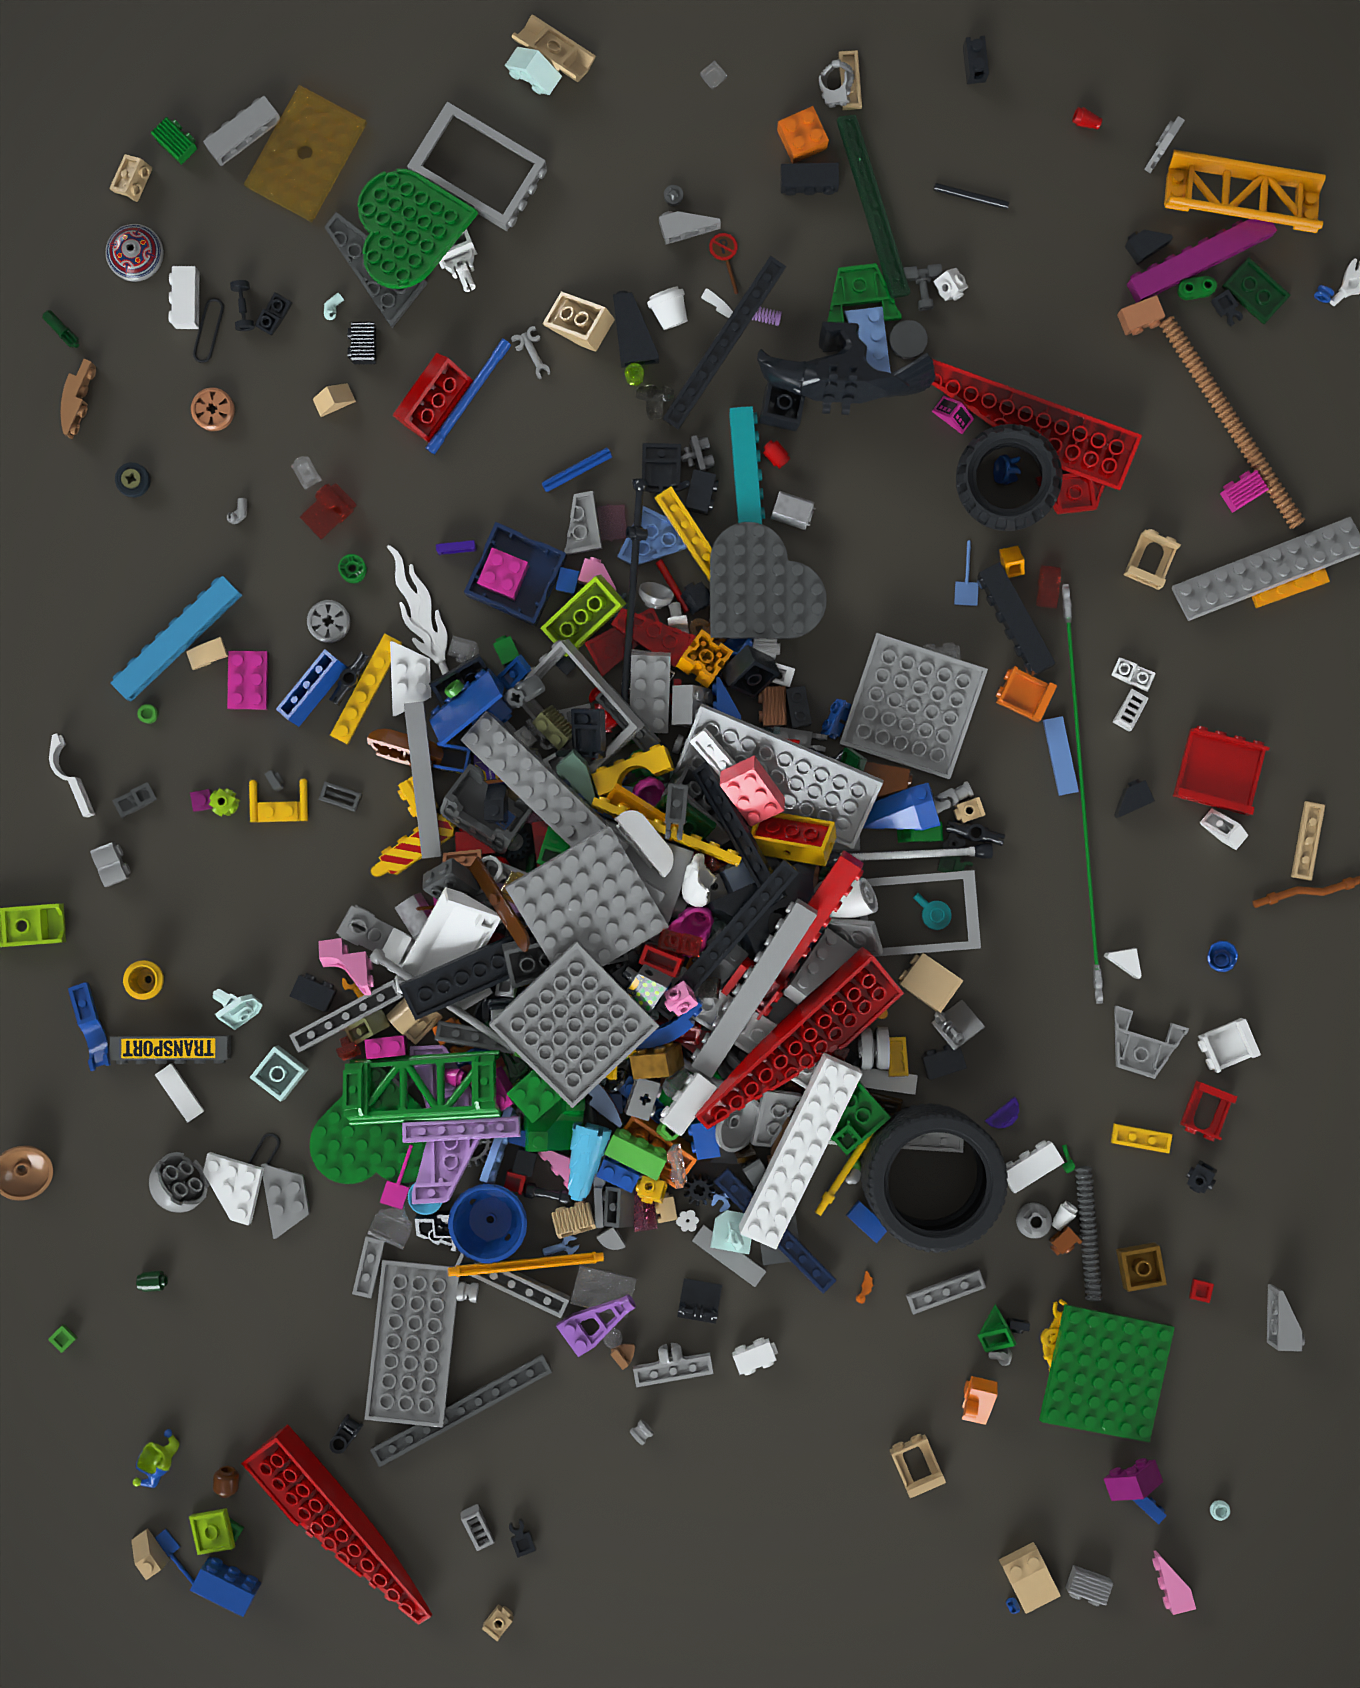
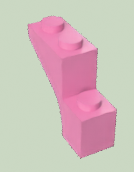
M342 938L318 941L319 959L323 968H342L364 995H371L374 979L373 975H370V970H373V963L368 958L366 951L349 954L348 945H344Z

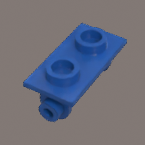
M836 699L831 705V712L828 718L823 722L820 734L828 735L831 739L836 740L844 727L839 721L840 719L845 722L847 721L852 705L847 703L846 700Z

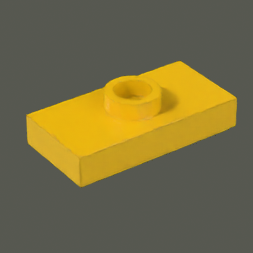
M889 1037L890 1065L888 1077L909 1076L906 1037Z

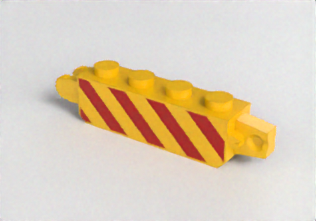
M437 813L440 842L442 845L455 836L456 825L444 818L442 814ZM418 826L413 829L414 833L409 837L405 835L397 840L398 844L393 848L389 846L381 851L382 855L379 857L381 861L371 869L373 876L380 877L387 872L398 875L422 858Z

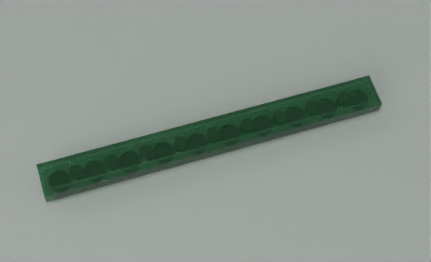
M839 116L836 120L890 298L908 296L911 292L857 116Z

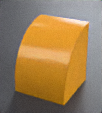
M1019 546L999 549L1001 565L1007 576L1010 578L1024 575V558Z

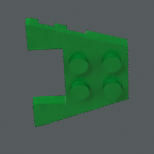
M877 263L838 268L827 322H844L842 308L844 306L881 302L884 322L901 320V313L895 305V301L887 288Z

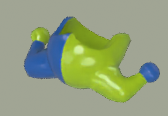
M167 1429L164 1432V1436L169 1440L168 1445L161 1446L157 1443L149 1442L143 1448L138 1457L136 1469L146 1474L148 1478L143 1480L138 1477L134 1478V1486L141 1485L155 1488L159 1484L161 1476L170 1469L172 1457L180 1445L179 1441L172 1435L171 1429Z

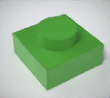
M63 1324L48 1340L63 1353L78 1337Z

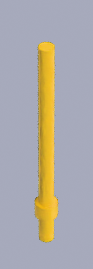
M872 1135L855 1148L829 1190L824 1192L821 1197L822 1201L814 1211L821 1216L828 1204L833 1202L835 1199L834 1195L866 1148Z

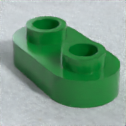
M1210 276L1185 279L1179 284L1177 293L1183 300L1209 297L1215 292L1217 283ZM1208 283L1210 288H1206L1204 284ZM1186 286H1190L1191 291L1186 290Z

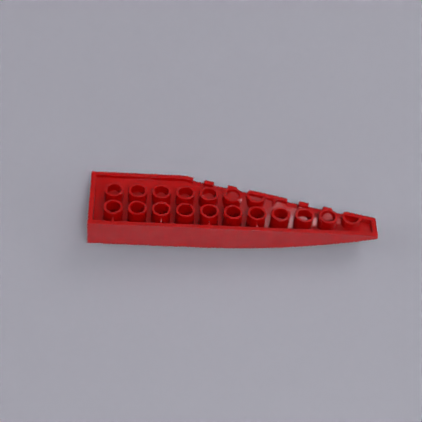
M932 359L936 375L932 383L934 387L944 392L950 398L962 402L966 409L993 427L1004 424H1016L1034 429L1046 437L1053 445L1059 456L1062 470L1121 490L1142 434Z
M861 947L744 1058L696 1113L695 1117L708 1130L728 1118L730 1113L735 1110L740 1111L745 1108V1104L750 1101L760 1099L765 1092L775 1090L798 1076L802 1070L815 1066L814 1063L820 1060L823 1052L832 1056V1052L847 1047L904 994L877 959L864 947Z

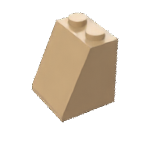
M915 954L910 961L911 967L908 971L904 970L899 976L900 982L898 984L929 1007L941 1013L963 980L926 954Z

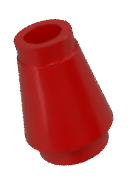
M1078 107L1073 115L1072 122L1076 126L1098 130L1101 126L1102 118L1085 107Z

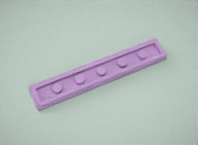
M520 1116L402 1122L403 1143L521 1137Z

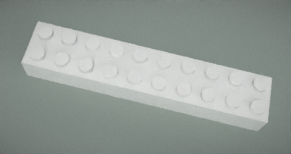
M823 1052L738 1226L740 1234L777 1249L862 1076L858 1067Z

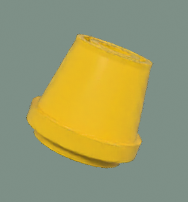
M142 960L134 962L126 969L123 984L130 996L146 1000L155 997L161 991L164 984V976L157 964ZM147 976H150L152 978V981L150 983L146 982Z

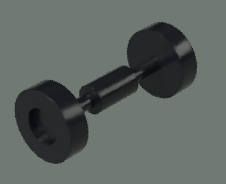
M246 280L232 281L230 288L231 291L239 292L238 306L239 313L242 315V320L235 322V329L237 331L253 330L255 328L254 321L246 320V299L243 298V291L250 289V283Z

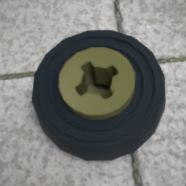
M129 462L123 464L115 474L117 489L127 497L136 498L142 496L150 487L151 479L149 472L138 463Z

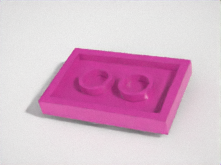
M228 651L227 709L268 710L267 651Z

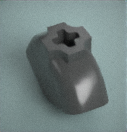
M533 675L505 691L502 698L510 709L519 708L543 693L545 686L539 676Z

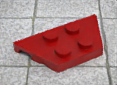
M1073 473L1062 474L1061 490L1053 509L1057 514L1096 510L1105 485ZM1042 477L1035 478V482L1037 483L1039 488L1041 485Z

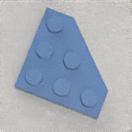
M643 506L641 526L648 530V537L646 540L640 541L638 565L687 548L666 516ZM626 538L617 556L618 559L630 565L632 552L631 538Z

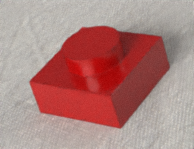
M1193 1278L1189 1298L1210 1303L1214 1284Z

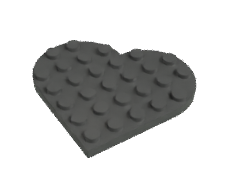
M742 522L730 526L718 536L710 555L711 638L793 639L809 633L817 626L826 609L827 597L824 584L820 577L808 566L799 562L788 561L785 545L772 529L755 522Z

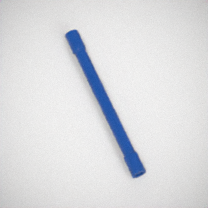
M502 338L496 346L491 357L439 431L425 447L429 452L434 455L436 454L469 403L511 347L508 341Z

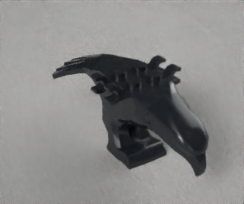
M822 323L819 348L826 353L838 352L833 355L807 362H799L771 357L763 349H760L757 356L761 372L770 384L797 395H803L814 401H822V414H830L832 402H841V415H849L850 404L852 403L861 404L879 398L917 394L930 388L936 376L933 360L928 353L892 373L874 369L866 360L867 346L859 338V325L857 323Z

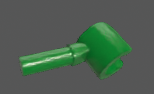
M1066 1144L1062 1145L1067 1162L1063 1163L1062 1167L1066 1173H1069L1075 1169V1164L1071 1160Z

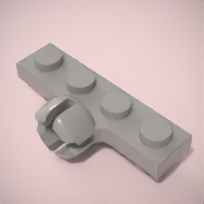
M671 1343L670 1353L668 1352L667 1344L660 1346L658 1349L659 1361L633 1366L636 1387L713 1374L710 1352L683 1356L681 1346L677 1343Z

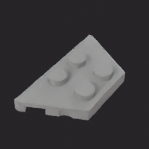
M264 1163L261 1164V1168H264L263 1181L273 1239H276L309 1215L310 1209L304 1175Z

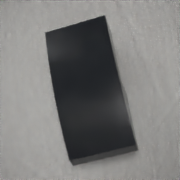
M274 292L266 309L262 310L255 326L272 336L285 318L293 302Z

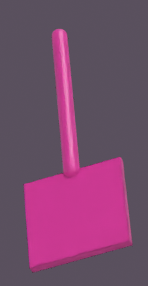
M412 1144L409 1145L397 1183L387 1180L380 1203L399 1209L403 1208L409 1187L400 1183L413 1148Z

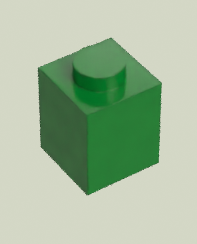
M501 636L493 644L504 667L508 666L519 656L511 636Z

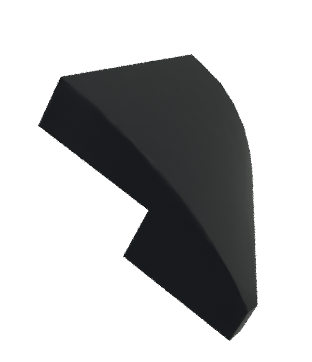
M436 1211L429 1215L416 1214V1236L429 1239L437 1245L442 1243L451 1247V1251H457V1247L454 1245L448 1229L450 1211Z

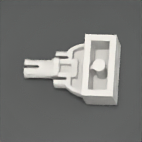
M467 229L439 262L441 268L451 272L455 279L458 278L455 272L457 271L465 292L470 291L467 283H469L472 290L476 287L468 265L471 271L475 270L473 262L474 255H477V252Z

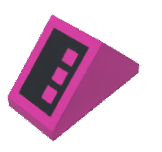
M943 396L932 410L934 414L960 434H963L974 420L962 402Z

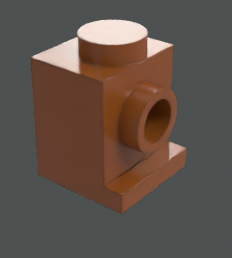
M1067 1225L1049 1239L1052 1243L1050 1248L1057 1256L1060 1253L1063 1255L1072 1251L1076 1242L1078 1244L1082 1243L1079 1237Z

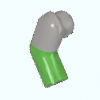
M859 1158L850 1174L845 1178L848 1184H856L860 1180L862 1166Z

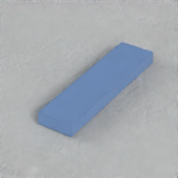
M1063 716L1043 720L1058 795L1079 792Z

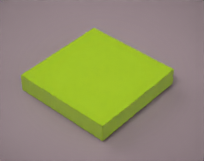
M227 1508L189 1516L197 1555L231 1550L236 1547Z

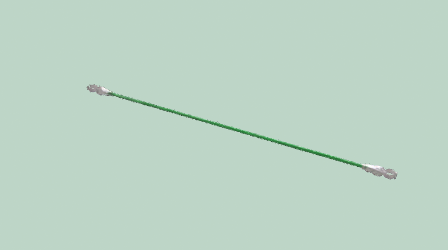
M1063 584L1062 609L1064 611V619L1067 623L1080 791L1086 851V864L1095 961L1093 970V986L1096 990V1004H1102V988L1104 984L1102 978V970L1100 968L1098 961L1086 803L1078 719V706L1071 634L1072 601L1069 598V584Z

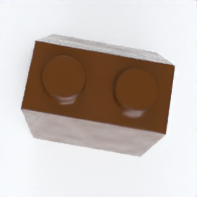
M866 762L863 771L884 780L877 798L903 791L911 786L913 774H910V769Z

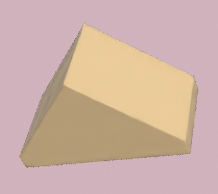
M348 383L326 386L313 398L320 417L356 402Z

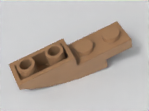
M83 359L76 376L68 374L62 393L61 425L63 434L70 439L77 435L80 429L79 423L87 414L88 404L82 398L87 395L88 384L96 374V366L86 359Z

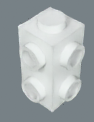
M759 1338L753 1341V1344L750 1346L741 1345L735 1348V1352H732L739 1374L750 1375L756 1371V1368L772 1366L774 1361H776L775 1355L778 1354L775 1343H770L769 1338Z

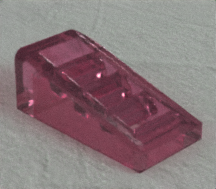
M635 1191L634 1232L658 1229L654 1201L653 1204L642 1202V1198Z

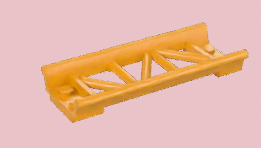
M1174 149L1166 177L1164 205L1165 208L1187 212L1189 209L1291 225L1294 230L1317 233L1323 226V221L1318 220L1319 193L1326 175ZM1195 171L1222 175L1221 203ZM1231 177L1252 180L1229 203ZM1193 183L1209 202L1192 199ZM1261 184L1259 210L1237 207ZM1268 185L1294 216L1267 212ZM1280 185L1296 188L1295 203Z

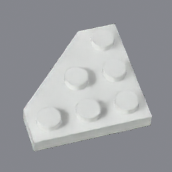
M209 1152L203 1170L205 1177L230 1220L250 1225L264 1168Z

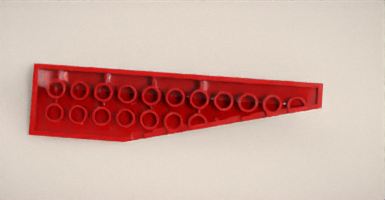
M288 1424L241 1463L297 1527L301 1525L307 1530L305 1533L312 1538L314 1536L322 1542L321 1546L325 1550L333 1551L336 1554L335 1558L360 1578L364 1576L370 1581L369 1585L373 1589L376 1587L386 1594L384 1597L388 1601L396 1602L399 1605L398 1609L419 1625L433 1615L412 1579L378 1530Z

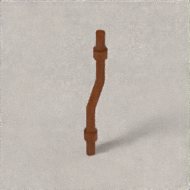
M1360 876L1342 879V882L1324 888L1296 886L1278 893L1266 894V897L1254 900L1252 903L1254 908L1266 904L1278 903V900L1297 894L1325 896L1343 889L1349 890L1354 888L1355 885L1360 884Z

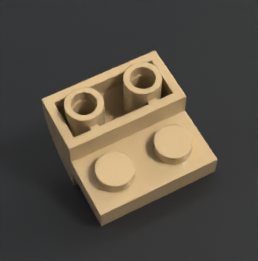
M405 998L386 1015L390 1023L415 1045L438 1023V1020L440 1021L443 1018L436 1011L415 1021Z

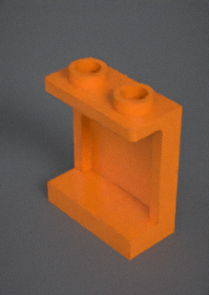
M1017 666L1008 669L1004 676L1006 682L1003 687H999L995 695L998 697L996 703L1033 721H1041L1057 685L1032 677L1019 670Z

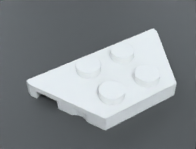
M390 641L393 716H397L405 712L404 703L421 702L431 698V687L429 685L431 682L430 658L394 641Z

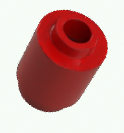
M770 440L763 447L765 449L763 454L774 467L777 466L780 469L791 459L788 456L789 453L778 440L775 442Z

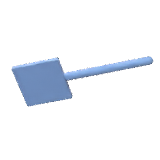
M970 540L967 541L965 582H955L954 605L978 606V583L969 582Z

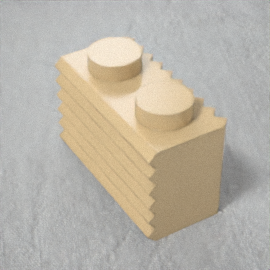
M579 1201L574 1204V1207H559L555 1209L556 1212L551 1213L556 1235L559 1239L597 1228L589 1202Z

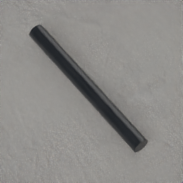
M935 183L934 191L1008 209L1009 201Z

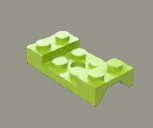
M64 904L0 908V947L66 942ZM22 920L27 923V929L23 932L18 929V923Z

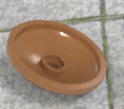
M17 1146L8 1149L0 1155V1194L12 1200H28L38 1196L49 1186L53 1177V1166L48 1155L41 1149L33 1146ZM20 1165H24V1166H25V1167L22 1168V1169H19V1168H18Z

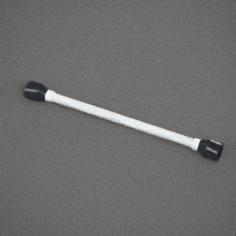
M981 843L965 849L852 853L851 855L860 861H864V859L886 860L891 858L908 859L913 857L928 858L957 855L990 859L993 857V847L991 843ZM832 850L826 866H833L842 853Z

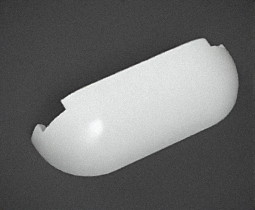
M629 810L619 814L614 819L618 822L616 827L649 868L654 866L659 871L660 876L666 877L671 871L674 861L670 847L640 812Z

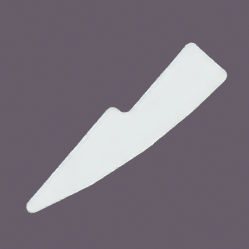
M707 288L705 289L701 298L716 306L717 312L729 318L733 313L729 306L715 293Z

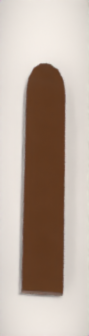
M476 857L469 870L516 944L523 952H527L530 941L526 929L480 857Z

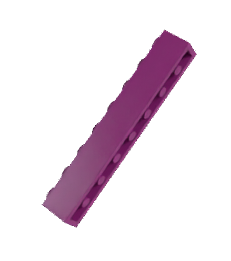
M1248 219L1244 222L1239 220L1232 225V228L1228 230L1224 228L1215 233V237L1211 239L1206 237L1200 240L1197 246L1192 248L1190 245L1184 248L1181 254L1177 256L1172 254L1164 259L1165 262L1159 265L1154 263L1143 273L1141 271L1136 272L1130 276L1131 279L1127 283V287L1136 303L1151 298L1180 284L1183 280L1189 279L1271 238L1277 229L1273 222Z

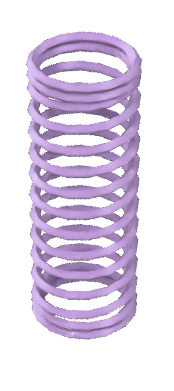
M760 307L758 315L756 313L752 319L754 320L755 318V321L758 319L760 322L762 318V323L765 320V323L768 322V324L772 320V325L775 322V326H779L782 311L778 313L777 310L775 314V310H773L771 315V309L768 314V308L765 312L764 307L761 313L762 307Z

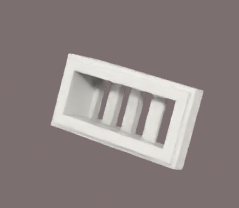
M1131 689L1115 716L1113 723L1127 731H1132L1149 698ZM1132 696H1135L1138 699L1142 700V702L1138 703L1131 698ZM1129 702L1137 706L1138 709L1136 710L1128 705ZM1125 710L1133 712L1134 716L1126 713ZM1125 716L1131 720L1130 723L1122 719L1121 717Z

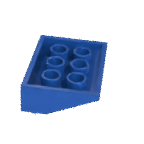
M490 668L486 671L484 669L480 670L474 676L476 679L471 683L469 681L464 683L463 689L456 696L446 698V704L442 707L438 705L430 712V724L442 746L503 697L504 685Z

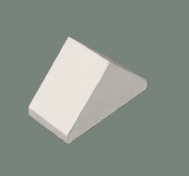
M1137 948L1104 954L1105 958L1132 977L1140 979L1142 976Z

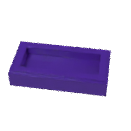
M474 540L436 544V551L439 555L474 552L477 550Z

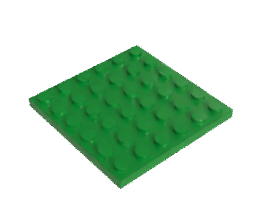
M1064 1304L1039 1421L1150 1442L1175 1327L1168 1324Z

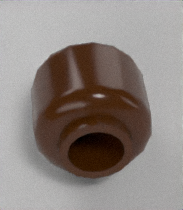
M223 1466L217 1470L213 1476V1491L222 1498H229L235 1494L239 1488L240 1475L238 1471L231 1466Z

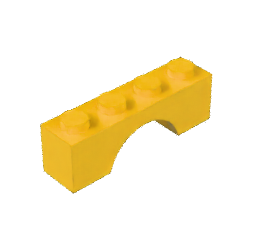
M657 744L650 747V751L645 753L637 752L631 755L632 758L620 759L615 761L613 766L608 768L603 766L596 769V772L591 774L598 795L606 798L617 783L622 786L625 776L635 769H648L657 777L675 770L667 747Z

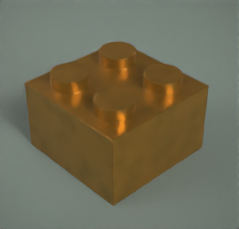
M673 1041L657 1047L636 1049V1052L629 1056L633 1079L670 1077L685 1066L681 1043H673Z
M1153 1242L1116 1249L1122 1284L1125 1290L1130 1292L1167 1285L1161 1250L1158 1244Z

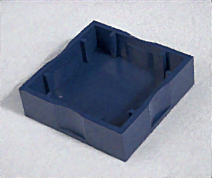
M495 522L484 546L483 555L474 568L464 593L474 600L536 627L557 582L560 567H563L566 562L567 554L543 542L531 540L520 532ZM491 548L522 559L529 564L528 571L515 601L483 589L477 584Z

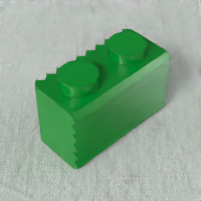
M165 117L151 131V134L182 165L197 150L194 144L196 140L188 132L184 134L181 131L182 126L175 119L171 121L168 117Z

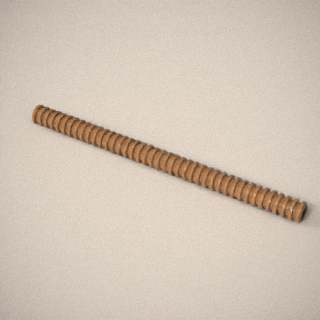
M1174 316L1168 317L1161 322L1159 327L1163 328V333L1167 334L1166 338H1169V342L1173 343L1172 347L1176 348L1175 352L1179 353V358H1182V362L1186 363L1185 367L1189 368L1188 372L1193 374L1192 378H1195V382L1199 383L1198 387L1202 388L1201 392L1206 394L1205 398L1209 399L1208 403H1211V407L1215 408L1214 412L1219 414L1218 418H1221V423H1224V427L1228 428L1227 432L1232 434L1230 437L1234 438V443H1237V447L1241 448L1240 452L1244 453L1243 457L1248 459L1247 463L1251 464L1250 468H1254V471L1257 470L1260 477H1262V480L1269 488L1266 492L1267 494L1270 493V498L1274 499L1273 503H1276V508L1281 510L1279 511L1280 514L1283 513V519L1286 518V523L1290 524V529L1303 523L1305 518L1301 517L1302 513H1299L1297 511L1299 510L1298 507L1295 508V503L1291 502L1292 498H1289V493L1284 491L1285 487L1282 488V482L1279 483V478L1275 477L1276 473L1272 472V467L1269 468L1268 466L1269 462H1266V458L1262 457L1263 453L1258 451L1260 448L1256 447V442H1253V438L1249 437L1250 433L1246 432V427L1242 426L1243 422L1239 421V416L1236 417V411L1233 412V407L1229 406L1230 402L1226 401L1227 397H1224L1223 391L1220 392V387L1216 386L1217 382L1213 381L1214 377H1211L1210 371L1207 372V367L1203 366L1204 362L1200 361L1201 357L1197 356V351L1194 352V346L1191 347V342L1187 341L1188 337L1184 336V331L1181 332V326L1178 327V322L1174 321Z

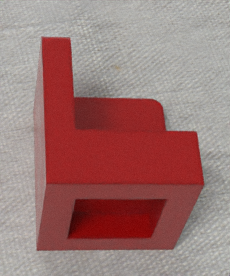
M508 1169L504 1187L518 1192V1195H522L527 1176L514 1173L512 1169Z

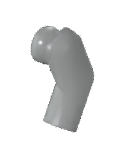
M238 498L237 510L228 513L227 521L232 524L240 523L247 516L246 498Z

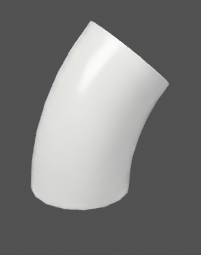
M860 878L858 881L854 880L851 884L853 889L847 897L843 895L840 900L843 902L837 912L832 911L830 917L849 919L877 912V898L869 882L865 878ZM823 881L819 882L816 885V887L814 888V893Z

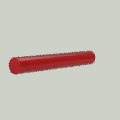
M659 560L656 562L657 567L674 593L675 598L681 604L684 613L688 612L689 610L680 596L682 593L663 560Z

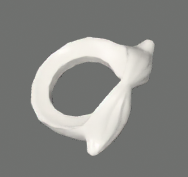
M490 855L481 859L483 864L486 860H493L498 864V871L494 876L496 883L507 878L503 874V865L498 858Z

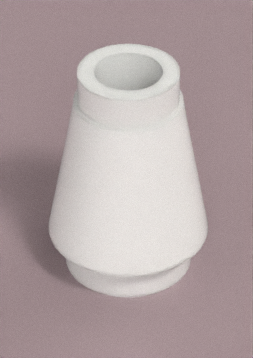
M1065 1201L1063 1204L1061 1203L1051 1225L1061 1231L1077 1216L1078 1209L1068 1201Z

